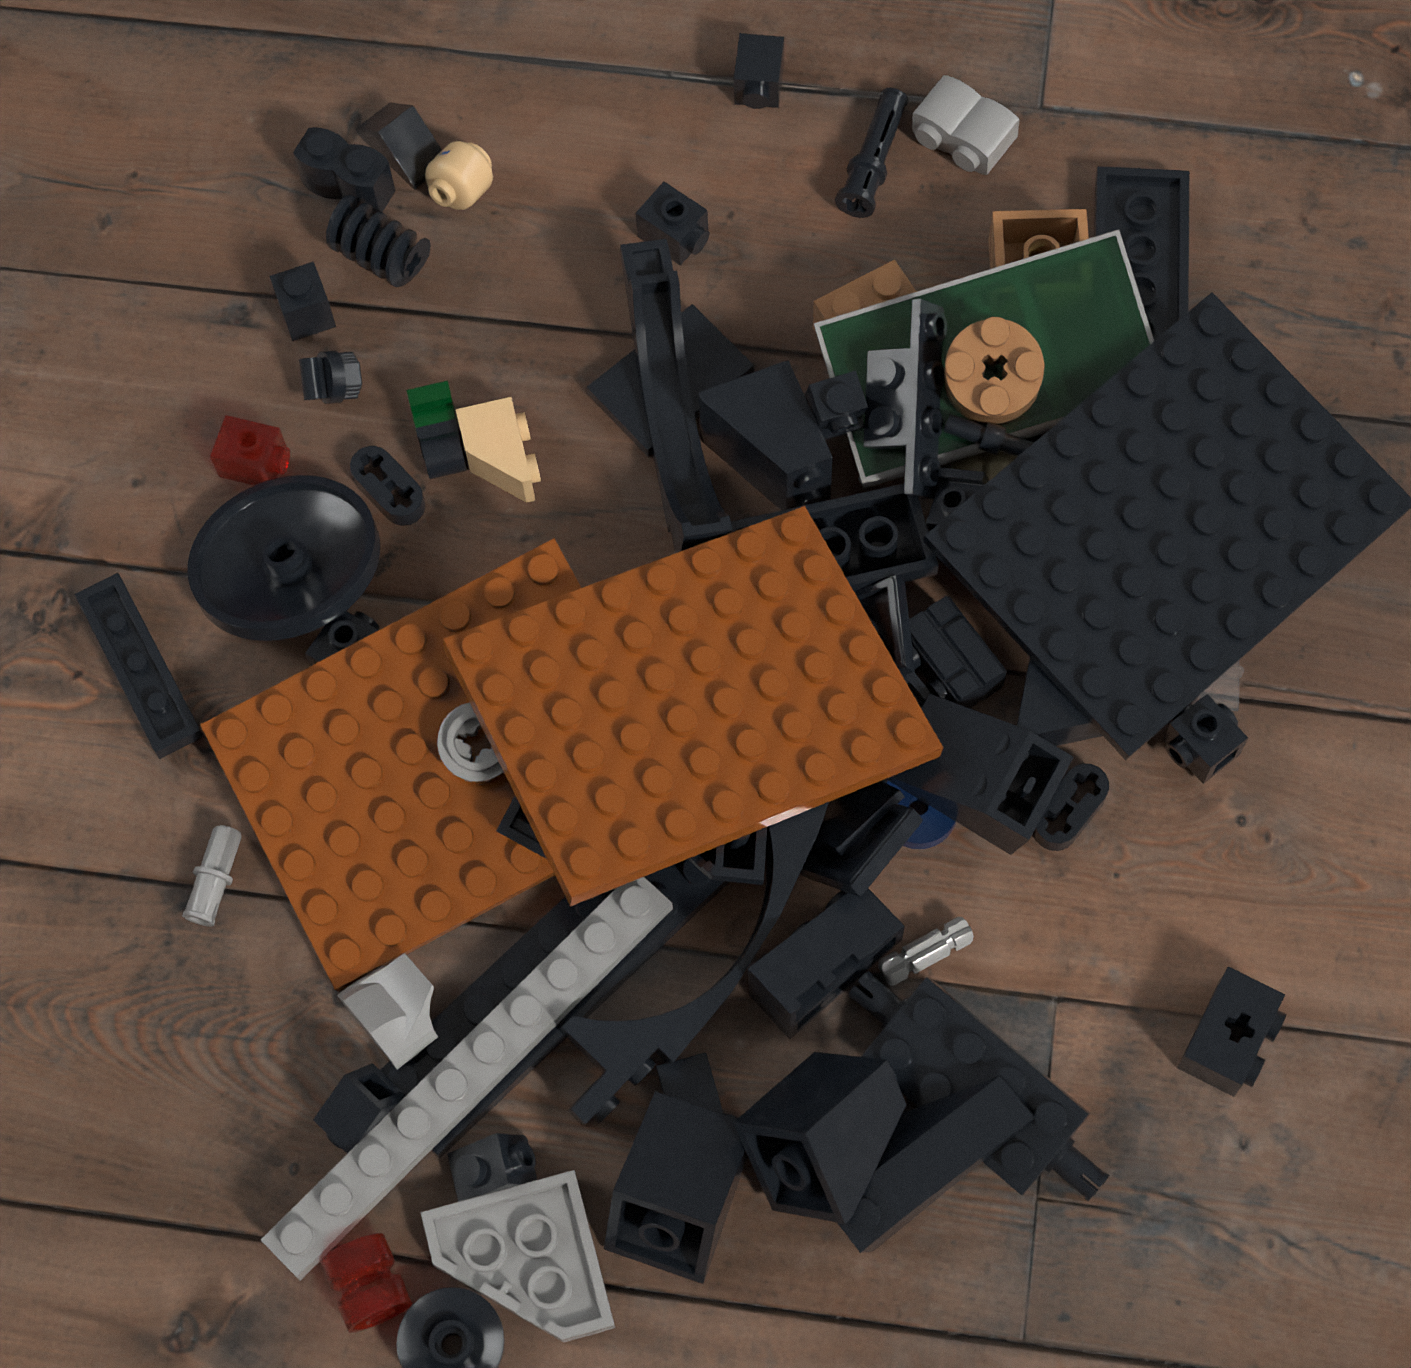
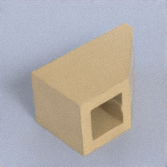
M511 397L455 409L470 472L526 503L535 501L532 483L540 482L541 478L535 453L525 455L522 443L523 441L531 440L525 412L515 414Z

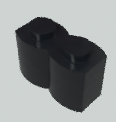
M308 128L293 151L303 185L318 196L342 200L346 195L352 194L358 198V206L365 202L372 206L373 216L379 211H384L396 191L389 161L384 155L368 146L359 144L348 145L345 139L328 129Z

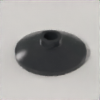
M457 1287L437 1289L419 1298L404 1315L397 1334V1354L402 1368H498L503 1357L505 1345L502 1322L492 1305L479 1294ZM457 1335L462 1338L463 1345L461 1350L453 1355L445 1353L443 1349L444 1341L449 1336Z

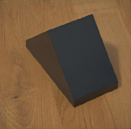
M390 102L356 128L357 134L371 148L384 155L389 161L390 167L414 190L426 181L425 172L427 165L442 151L413 105Z

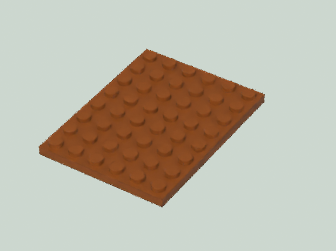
M805 506L443 639V650L570 906L940 757L943 750L941 742Z
M555 538L200 724L336 991L348 987L378 967L388 965L403 953L407 955L555 875L546 858L496 832L515 796L505 773L493 778L490 782H467L447 769L440 758L437 746L439 729L444 719L455 708L469 702L443 650V639L580 589L581 586ZM479 729L475 737H458V739L471 746L472 762H475L476 756H479L482 749H491L483 729Z

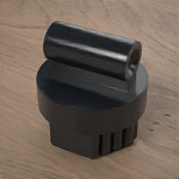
M321 351L317 357L299 359L304 401L321 399L325 404L342 403L343 400L359 397L358 394L362 386L360 362L353 352Z

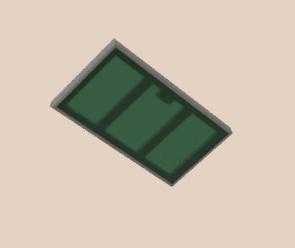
M1120 230L814 323L829 378L856 370L865 400L868 351L910 348L912 299H923L944 309V316L947 322V334L943 340L942 364L944 369L946 356L952 342L969 325L991 317H1000L1019 324L1030 332L1042 351L1045 364L1043 380L1038 395L1027 412L1012 422L997 425L1006 427L1005 433L1026 440L1043 435L1154 341ZM988 364L985 365V379L989 380L994 376L1000 380L1003 379L1001 376L1002 366L998 364L995 367H991ZM945 383L941 388L940 397L943 430L949 414L967 419L951 404L947 396ZM864 413V415H863L862 418H863V421H864V424H865V413ZM864 428L847 433L859 473L858 480L862 484L863 489L905 477L906 448L878 450L865 448ZM943 431L939 437L938 461L940 466L981 454L985 451L979 450V444L944 433Z

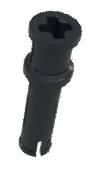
M885 88L883 92L881 91L880 100L867 130L860 153L850 159L846 168L849 176L845 187L838 190L835 203L837 207L850 216L857 218L871 216L876 207L874 197L878 186L884 184L886 180L887 169L884 163L896 135L905 106H907L909 101L907 95L896 88Z

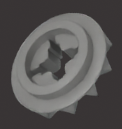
M470 702L455 708L442 722L437 739L438 752L444 765L454 775L467 782H490L493 778L504 773L492 747L491 749H482L479 756H476L475 762H472L471 746L458 739L459 736L467 738V736L475 737L478 730L482 729Z

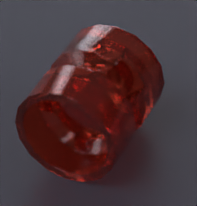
M384 1233L370 1234L352 1240L329 1252L320 1261L330 1288L333 1291L342 1293V1297L337 1302V1305L349 1333L367 1330L389 1321L405 1312L413 1304L402 1276L391 1273V1268L396 1261ZM376 1281L377 1286L361 1292V1287Z

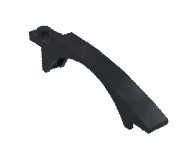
M667 239L621 244L620 253L653 458L667 530L671 532L675 553L732 533L730 516L725 513L717 499L705 463L688 378L681 316L680 282L677 270H673Z
M829 802L767 827L765 890L756 926L736 962L708 991L678 1009L653 1017L627 1021H604L572 1016L560 1027L559 1031L602 1072L597 1080L567 1110L581 1125L586 1124L591 1118L600 1124L620 1103L614 1094L623 1084L629 1080L636 1086L656 1065L650 1058L654 1052L666 1063H673L731 994L780 917L818 835Z

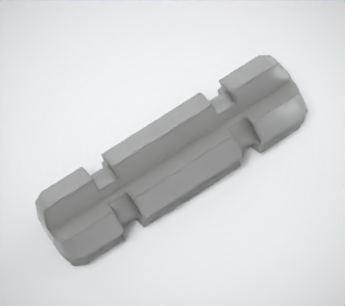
M956 917L945 923L942 931L936 928L903 946L902 953L898 954L894 951L881 958L878 965L880 973L890 986H894L907 979L909 972L912 971L916 974L949 956L951 949L954 948L958 951L971 944L974 938L972 929L963 917Z

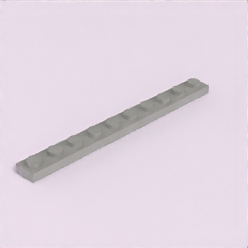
M645 877L617 887L314 1186L261 1241L301 1281L673 909L672 902Z

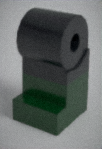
M448 380L406 390L429 479L467 471Z

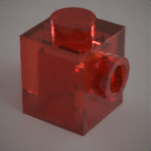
M225 415L210 458L219 477L249 485H257L276 479L278 474L284 475L290 460V449L286 446L280 428Z

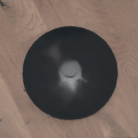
M296 475L280 477L262 482L240 492L210 516L198 532L191 547L187 567L188 582L205 616L221 630L250 640L272 641L293 638L330 623L359 599L376 572L380 557V537L368 506L356 492L346 485L319 476Z

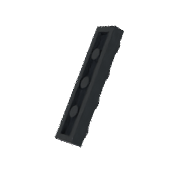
M116 573L74 594L158 758L161 759L204 737L120 574Z

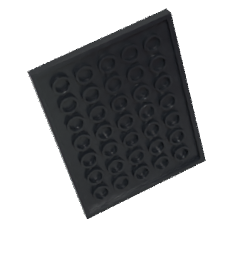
M1211 292L928 532L923 542L1114 749L1127 760L1411 509V497L1220 299Z

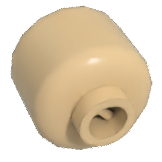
M456 141L447 145L426 167L425 178L432 199L441 206L450 207L455 210H466L472 206L492 184V164L488 154L474 143Z

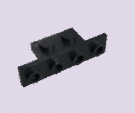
M912 299L910 348L868 351L866 403L868 408L865 411L864 447L873 450L906 448L904 494L922 499H934L937 485L940 482V479L937 477L941 467L938 461L939 437L943 431L940 397L941 388L945 382L942 347L943 340L947 334V322L943 307L923 299Z

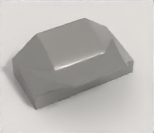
M405 953L388 965L380 966L369 972L337 995L343 1005L396 1069H399L438 1038L433 1030L429 1016L434 986Z

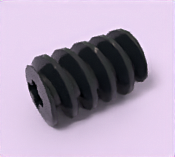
M352 194L346 195L338 203L329 219L326 230L328 247L336 252H342L343 256L351 261L356 260L362 268L366 270L371 269L372 273L379 278H386L387 282L396 288L412 281L423 268L430 255V240L423 238L416 244L417 232L408 229L401 234L402 224L393 220L386 226L388 221L386 214L379 211L372 216L373 209L371 205L365 202L358 206V198Z

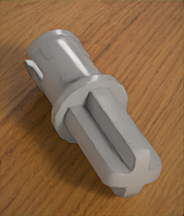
M225 825L213 828L201 866H197L193 870V874L197 877L186 909L182 915L186 920L203 926H214L225 887L231 885L233 881L229 874L242 838L241 832L235 828Z

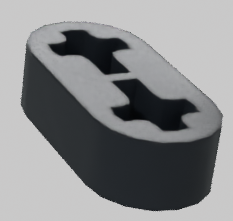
M367 446L358 450L352 456L350 470L356 486L389 521L396 525L406 526L417 522L423 516L426 506L421 487L386 450L377 446ZM368 464H371L373 467L380 466L384 480L381 482L371 472L366 474L364 467ZM396 490L404 499L410 497L412 505L408 508L401 504L396 506L391 492Z
M1083 763L1074 766L1064 776L1033 832L1035 840L1041 847L1050 851L1067 849L1074 843L1103 806L1109 792V780L1101 768L1093 764ZM1087 780L1093 781L1095 783L1093 793L1096 796L1087 793L1078 804L1072 801L1078 787L1075 781L1080 784L1086 783ZM1063 811L1069 813L1070 815L1067 817L1064 826L1067 834L1057 831L1054 835H1051L1046 831L1048 826L1046 818L1050 821H1055Z

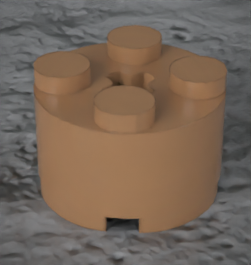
M991 317L975 322L956 336L948 350L944 369V383L947 396L953 407L968 420L981 424H987L988 422L994 424L1012 422L1027 412L1038 395L1045 367L1043 354L1035 338L1019 324L1000 317ZM988 364L991 367H995L998 364L1002 366L1001 376L1003 379L1000 380L995 376L989 380L985 379V365Z

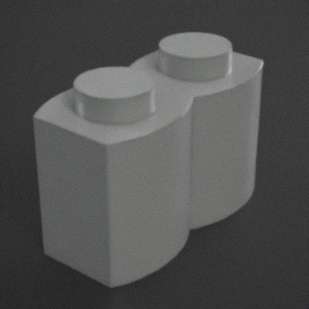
M943 75L913 112L912 131L915 133L916 139L928 149H938L950 153L954 162L968 172L975 171L987 175L1018 137L1019 118L1013 112L994 100L981 97L967 84L947 75Z

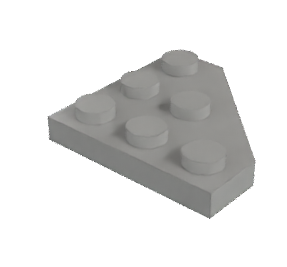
M575 1170L421 1212L432 1263L440 1271L563 1343L615 1328Z

